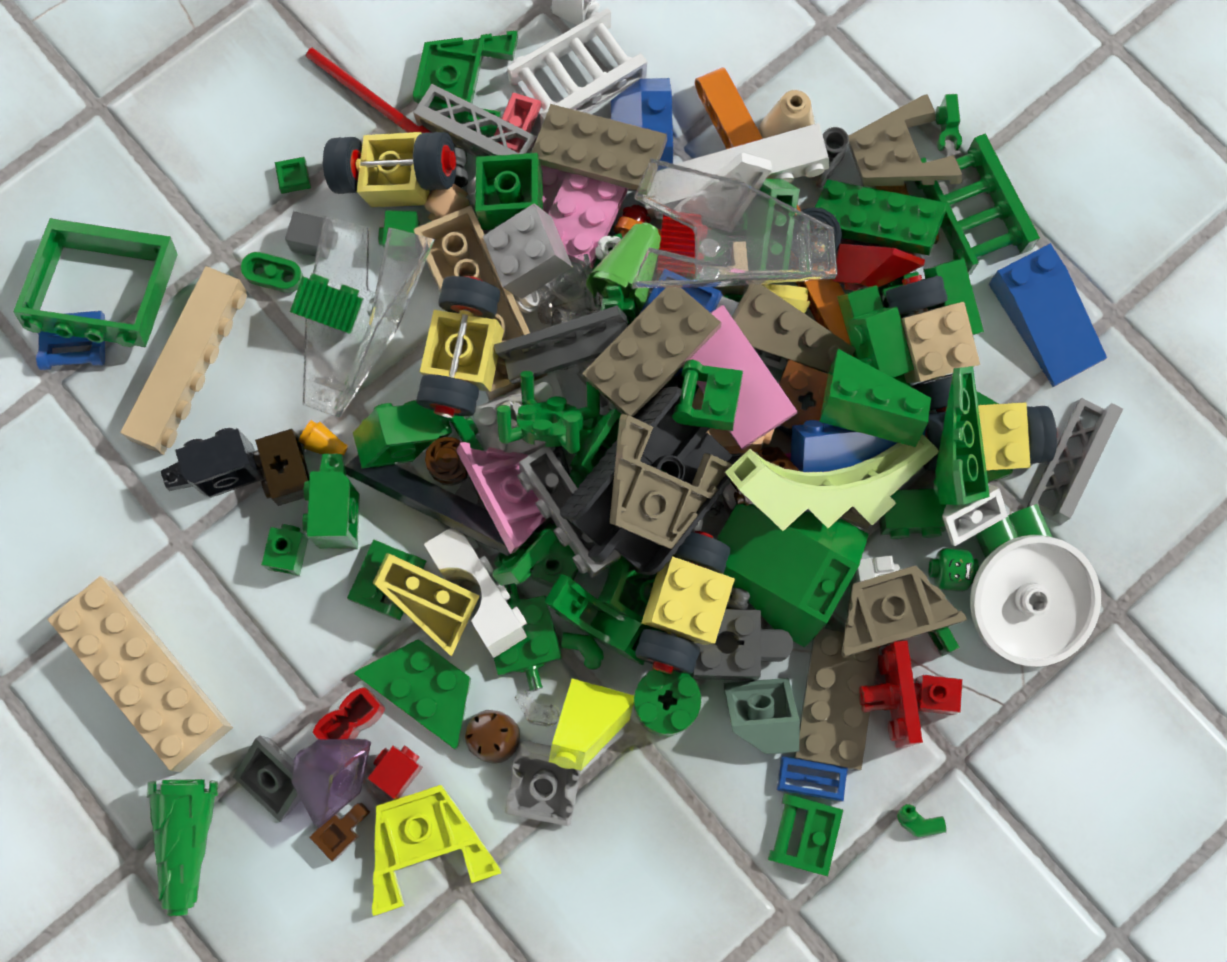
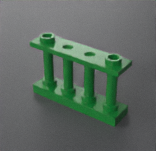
M986 133L974 137L968 149V155L956 159L960 170L970 166L976 168L981 181L945 195L937 180H935L934 185H922L921 181H914L917 188L923 190L927 199L947 203L941 228L953 250V259L964 258L969 275L973 273L979 263L977 258L1009 245L1017 246L1020 254L1032 250L1040 239ZM921 158V162H927L926 158ZM983 192L990 194L994 207L957 221L950 207L951 205ZM997 218L1004 221L1008 233L974 247L970 246L963 233Z

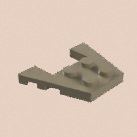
M928 94L920 96L848 135V147L863 186H901L904 184V181H921L922 185H934L935 180H950V184L962 183V172L954 155L922 163L908 128L935 121V110Z
M621 414L610 524L672 549L698 516L696 512L707 498L711 499L717 492V485L724 476H728L725 471L732 464L711 454L704 453L692 485L640 461L653 427L629 415Z

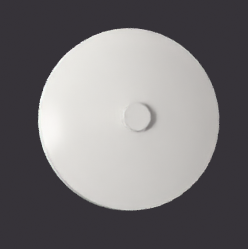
M1044 535L1017 537L996 548L978 569L970 594L972 620L981 639L996 654L1024 666L1051 665L1068 658L1078 651L1092 634L1101 608L1100 584L1089 560L1071 544Z

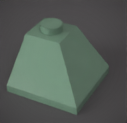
M789 678L724 683L732 732L765 754L799 751L800 720Z

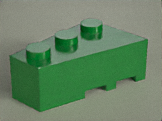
M838 349L828 373L819 422L916 447L928 423L931 398Z

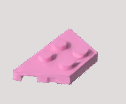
M460 443L456 451L509 553L513 554L546 520L535 504L539 499L533 490L527 492L517 477L520 474L519 462L528 457V455L517 452L507 453L501 449L491 447L487 451L471 449L470 443Z

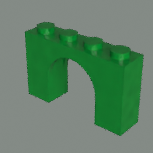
M964 258L923 269L925 279L935 276L943 278L944 289L947 294V301L932 306V310L964 302L972 334L984 332ZM877 285L837 296L849 341L854 348L855 346L849 336L850 328L847 320L883 308ZM855 350V352L853 353V355H854L855 358L858 359V356H857V353H856V350Z

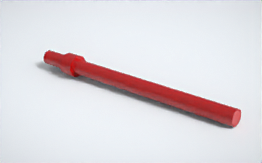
M313 47L309 48L306 52V57L407 133H432L423 125L418 126Z

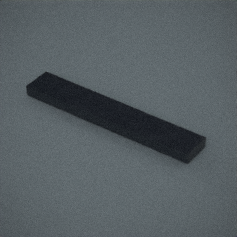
M356 455L345 465L346 475L507 556L510 555L486 509L395 464L362 469L359 455Z

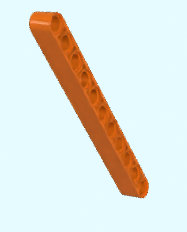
M724 67L695 78L697 94L726 149L763 139ZM798 204L796 214L801 211ZM810 229V233L804 235V237L809 238L811 244H815L817 240ZM789 253L787 267L797 286L808 289L807 301H810L808 307L816 322L850 344L837 296L845 293L840 284L833 281L834 272L828 261L818 264H807L794 258Z

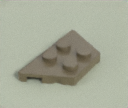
M916 565L854 583L850 589L842 656L843 658L955 625L966 621V615L962 611H958L945 598L946 595L937 586L932 585L928 581L927 576Z

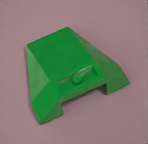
M753 503L748 506L736 504L716 540L730 547V554L723 574L734 578L733 585L737 589L741 588L749 592L750 598L748 601L756 610H761V616L773 629L788 632L795 643L805 648L827 624L857 571L869 534L841 518L827 528L812 512L806 511L782 531Z

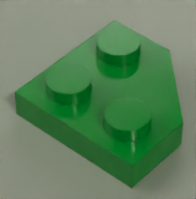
M549 528L534 532L515 553L509 556L500 552L494 559L497 569L493 571V577L500 586L512 583L518 585L524 582L531 575L530 569L535 563L542 561L550 554L551 550L549 548L558 538Z

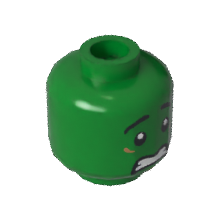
M942 548L938 551L935 558L930 559L928 575L929 578H934L935 585L940 590L963 592L968 590L971 584H973L979 569V563L968 550Z

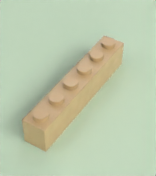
M205 266L120 432L128 440L162 455L165 454L167 448L173 446L177 438L176 430L181 420L186 419L191 410L190 402L195 392H199L205 382V373L209 365L216 361L219 354V345L223 337L229 335L233 326L232 319L237 309L240 310L245 304L247 290L239 279Z

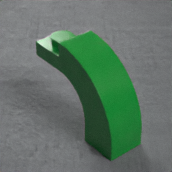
M561 574L544 602L554 609L557 615L586 635L593 637V639L611 650L643 666L645 661L636 657L635 654L640 642L641 633L644 629L649 628L641 622L607 606L570 577Z

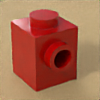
M931 675L917 677L914 686L918 711L947 715L961 713L963 679Z
M405 745L401 750L396 746H392L390 750L384 748L374 760L373 764L376 768L368 779L393 799H399L423 768L417 763L420 756Z

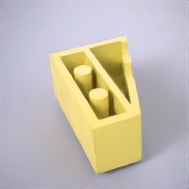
M386 553L373 581V584L447 654L453 655L480 597L479 595Z

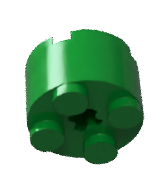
M655 669L649 671L638 683L634 695V711L641 725L650 733L663 737L674 736L688 729L697 718L701 708V694L697 682L689 674L679 673L674 670L672 674L663 673ZM665 694H670L671 700L676 702V705H671L669 710L663 709V703L658 702V698H664Z

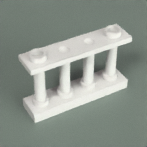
M608 8L601 12L592 13L581 24L525 57L520 56L507 67L511 86L523 80L535 99L541 101V107L543 108V111L540 113L541 127L550 104L587 113L621 93L637 80L647 77L648 62L640 53L633 58L627 57L608 31L611 28V11ZM596 36L599 37L618 63V67L608 73L600 69L583 45ZM571 51L575 53L593 78V82L583 88L575 84L558 60ZM547 65L568 93V96L558 103L552 102L533 75Z

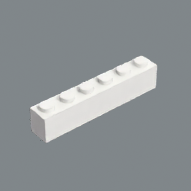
M813 124L657 169L648 194L642 192L650 218L663 219L664 211L674 212V207L740 153L770 160L772 171L766 179H784L791 183L794 178L805 175L807 177H815L822 174L824 170L829 169V157L820 124Z

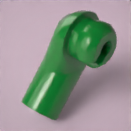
M563 632L561 648L579 650L585 658L584 666L591 670L600 668L604 654L593 637Z

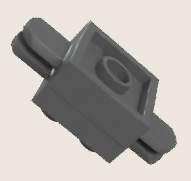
M725 609L715 644L702 645L688 640L700 647L692 678L703 680L755 681L761 677V661L782 662L789 657L793 650V640L788 632L780 629H761V610Z

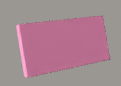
M722 305L711 312L712 315L721 321V328L690 360L699 361L704 366L743 371L733 431H729L741 450H743L796 415L797 410L725 306ZM697 381L698 387L704 394L707 382Z

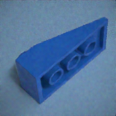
M1051 243L1003 267L995 273L988 285L1052 387L1107 359L1072 278Z

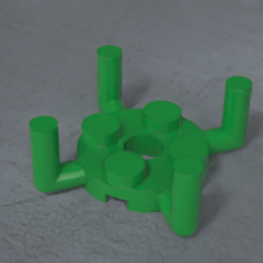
M521 372L522 406L518 408L517 427L511 428L510 407L507 405L497 407L499 441L503 444H508L522 439L532 445H535V440L545 442V447L563 446L569 453L576 454L580 449L579 431L583 430V421L595 418L600 414V392L587 382V406L579 409L567 404L566 398L561 396H553L547 402L538 403L534 399L533 372Z

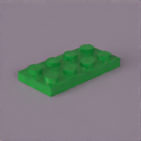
M827 179L815 207L823 208L835 216L840 223L841 238L929 256L946 213L947 203Z

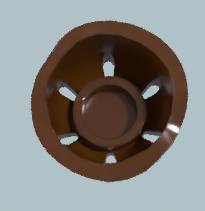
M484 710L476 714L468 723L465 741L469 751L482 761L497 764L508 760L516 752L520 742V730L517 723L509 715L501 711ZM502 729H508V731L502 732ZM496 745L500 747L499 751L495 748Z

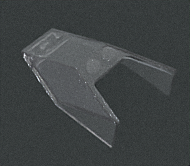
M650 159L635 193V200L690 227L695 234V258L649 247L633 280L632 288L724 287L835 279L837 276L833 227L744 182Z
M324 216L313 273L330 279L328 285L339 290L341 284L360 290L358 296L364 298L352 334L305 318L303 405L335 417L342 416L398 330L435 239L388 228L376 291L373 292L368 287L369 227Z

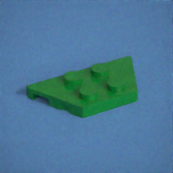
M417 639L358 669L354 673L456 750L459 747V738L466 711L471 677L421 640Z

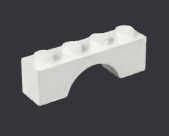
M449 528L424 544L445 580L464 579L475 583L481 588V604L471 622L493 658L527 637L522 626L527 624L518 607L511 610L506 600L511 597L504 585L500 586L498 582L495 584L490 577L494 570L485 555L478 558L474 551L479 547L475 539L453 528Z

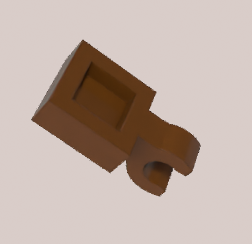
M361 802L354 805L343 818L335 812L309 838L334 862L359 837L353 828L362 822L370 814V811Z

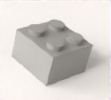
M536 204L527 207L483 236L502 287L520 299H523L573 268L553 218Z

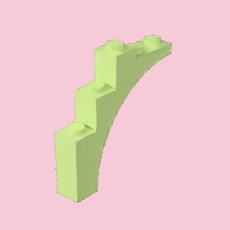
M922 434L916 447L897 443L879 455L851 467L829 472H800L784 469L767 462L749 449L725 473L737 488L782 531L807 509L829 528L852 506L873 525L896 504L890 496L939 451Z

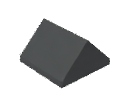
M261 735L255 738L233 775V778L279 822L285 819L317 784L271 738Z

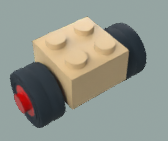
M917 275L903 279L902 286L888 289L886 291V298L889 308L897 307L899 315L914 311V315L901 318L914 370L904 373L906 383L920 382L914 384L911 388L931 398L930 410L936 409V412H945L953 375L950 373H953L954 368L978 366L980 361L965 303L960 302L928 311L927 307L947 301L943 278L935 276L922 280V276Z

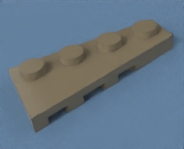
M757 281L751 282L732 315V318L754 349L784 359H790L829 373L838 349L851 356L856 350L853 346Z

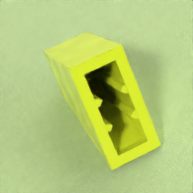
M571 679L553 738L549 762L557 764L564 769L573 768L581 771L630 720L634 706V695Z

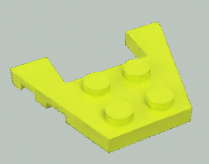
M443 785L376 806L373 916L405 906L395 871L462 849L471 883L502 873L499 865Z

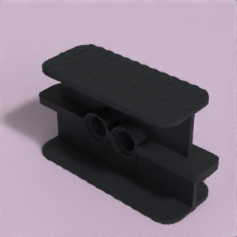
M679 387L664 388L634 417L653 427L640 461L658 470L661 469L663 463H666L669 467V475L691 485L704 453L716 456L733 465L740 456H732L708 433L710 428L680 424L673 419L674 408L679 404L681 389ZM615 441L605 456L592 469V472L579 485V488L574 491L571 498L565 502L566 504L560 510V516L563 519H569L596 543L588 553V557L594 562H603L615 549L634 566L633 569L637 573L653 575L662 570L664 565L669 562L679 546L684 543L686 537L691 534L693 528L698 525V522L705 516L704 514L709 511L719 495L724 492L726 486L731 483V479L728 476H724L716 487L718 489L711 499L707 498L696 512L698 516L672 549L666 548L610 524L617 441Z

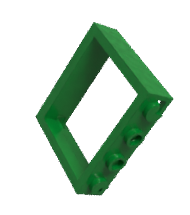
M49 218L13 312L22 327L33 333L43 331L55 333L65 338H71L72 336L87 338L97 343L107 341L118 343L124 347H146L178 255L171 236ZM64 247L156 261L134 325L40 310Z

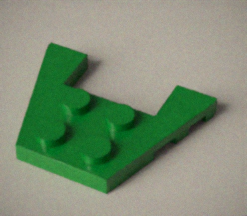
M506 31L507 35L492 36V33L483 34L480 38L463 40V37L424 42L412 95L414 102L419 104L431 84H434L473 104L483 56L513 61L518 42V31ZM435 96L428 108L438 111L446 109L448 106L445 100ZM483 109L501 118V111ZM467 111L453 114L455 121L460 124L474 121L473 115ZM490 124L479 128L481 134L489 138L495 135L498 127Z

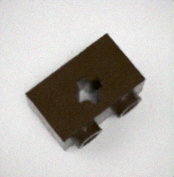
M292 428L255 439L258 450L253 451V455L258 469L263 468L266 479L261 481L264 494L267 499L271 498L278 506L303 499L305 481H310L301 443L298 442L299 436ZM285 463L286 466H284V473L280 474L278 472L279 470H281L280 464Z

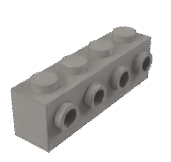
M543 446L519 462L520 474L517 475L520 483L527 492L533 490L539 499L535 503L545 519L551 517L557 526L554 530L555 535L564 547L569 544L575 553L572 559L582 574L587 572L593 578L619 561L621 554L614 549L603 562H594L588 557V553L596 543L569 519H563L560 516L561 508L578 488L551 448Z

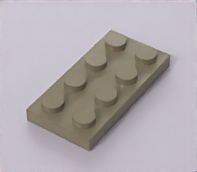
M550 104L531 153H538L540 164L543 166L648 194L667 143V134Z
M672 281L582 373V376L623 414L634 418L683 367L684 362L690 360L721 328V321Z
M821 629L812 642L800 718L799 751L795 752L794 758L860 771L862 770L870 712L863 713L861 709L859 687L864 685L874 686L880 647L843 658L844 632Z

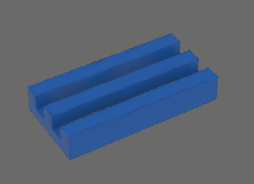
M782 756L780 758L776 790L842 802L844 801L848 768ZM791 765L839 774V780L789 772L787 767ZM788 778L838 787L837 793L787 785L785 781Z

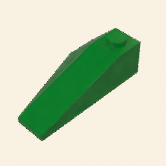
M973 366L953 369L935 471L936 478L934 480V490L936 495L939 496L940 504L964 505L990 497Z

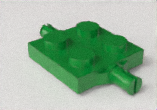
M515 583L510 584V586L509 584L504 585L511 597L507 600V604L511 610L518 607L527 624L522 626L527 637L494 657L498 676H504L514 672L526 673L529 691L542 689L543 686L538 669L547 663L563 659L550 608L544 602L546 596L520 599Z

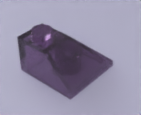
M318 739L308 748L301 749L293 760L292 784L311 820L317 827L323 826L361 793L371 746L369 740Z

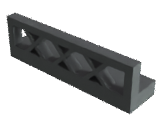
M614 306L494 344L496 354L504 359L509 381L514 384L521 382L520 373L523 371H532L533 377H537L597 358L629 326L624 312L618 306Z

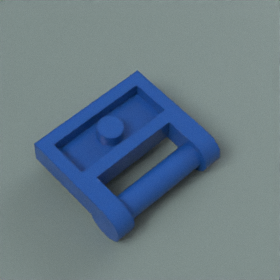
M102 311L65 313L105 320V314ZM41 331L38 333L37 366L39 370H50L52 366L85 363H92L93 366L104 365L105 341L97 343L87 338L75 336L65 338L55 333ZM92 345L90 351L52 354V348Z

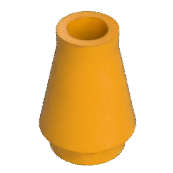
M313 420L306 425L298 442L304 445V449L322 455L337 453L344 456L349 447L322 422L316 423Z

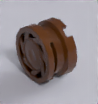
M443 437L434 441L427 449L425 456L426 467L434 480L447 486L459 484L469 475L456 451L459 444L463 442L453 437Z

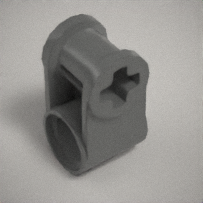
M840 127L828 128L822 134L829 157V169L824 170L818 176L810 177L817 182L816 186L818 188H822L825 185L827 179L829 180L835 168L845 156L849 137L847 132ZM831 142L836 143L840 148L832 149L827 144Z

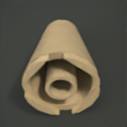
M799 90L786 92L761 121L758 130L762 138L765 139L815 124L810 98Z

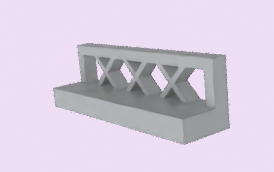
M431 84L413 112L418 126L423 125L432 133L445 132L449 134L454 146L476 157L530 153L537 140V136L434 84ZM437 96L447 102L448 108L434 111L428 108L434 97ZM467 111L473 115L474 121L460 124L455 121L453 114ZM493 124L498 127L500 135L488 138L481 134L479 127ZM518 137L526 141L521 151L517 153L507 147L506 140Z
M1083 398L1078 401L1057 444L1055 457L1051 462H1048L1027 507L1038 504L1043 516L1060 525L1071 519L1123 408L1111 403L1103 409ZM1083 409L1099 417L1094 427L1083 428L1079 418ZM1076 426L1077 432L1072 433L1074 427ZM1087 433H1091L1089 439L1086 436ZM1079 436L1084 449L1082 453L1071 456L1066 443L1068 439ZM1063 453L1064 458L1059 460L1061 454ZM1078 459L1076 465H1074L1073 460ZM1067 463L1071 476L1069 480L1058 483L1053 470L1056 465ZM1048 480H1050L1051 485L1046 487ZM1065 486L1063 492L1061 493L1060 487ZM1054 490L1058 501L1054 511L1038 503L1043 492Z

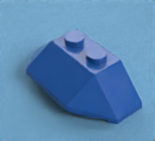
M670 78L639 79L611 100V120L667 134V143L657 169L673 165V119Z

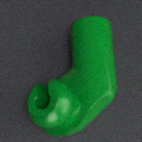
M911 804L903 805L898 811L897 818L900 825L914 837L920 838L937 835L947 831L943 816L925 819L916 811V807Z

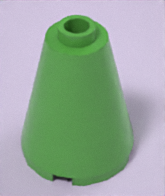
M649 223L635 224L589 274L586 279V286L593 296L599 293L605 299H609L606 290L607 286H620L624 298H634L641 312L648 298L659 252L661 236L658 233V229Z

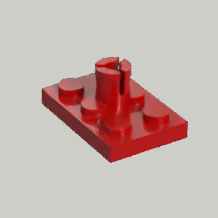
M908 640L893 642L882 649V655L878 656L879 671L881 675H885L886 683L874 686H860L859 699L863 713L876 710H890L892 721H888L889 738L891 741H895L896 748H902L923 743Z

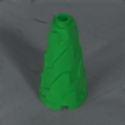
M205 779L162 780L160 789H156L157 781H150L147 784V798H149L150 820L153 826L158 876V901L161 902L162 909H167V915L169 916L187 915L188 908L194 907L198 899L201 866L205 856L208 831L212 822L215 796H218V781L211 780L209 782V789L205 788Z

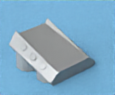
M531 740L519 742L512 767L513 773L507 795L505 813L569 826L571 824L581 771L573 768L564 769L557 764L549 762L551 746L534 743Z

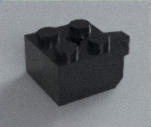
M238 428L221 429L215 433V436L205 440L193 439L184 443V447L175 450L178 462L161 470L164 485L169 491L194 487L201 494L210 498L264 479L262 471L258 469L254 459L253 451L255 449L253 444Z

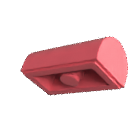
M513 92L501 119L530 133L541 109V101ZM497 128V130H496L494 136L500 135V132H499V129H498V128ZM518 137L506 140L507 147L517 153L521 151L526 141Z

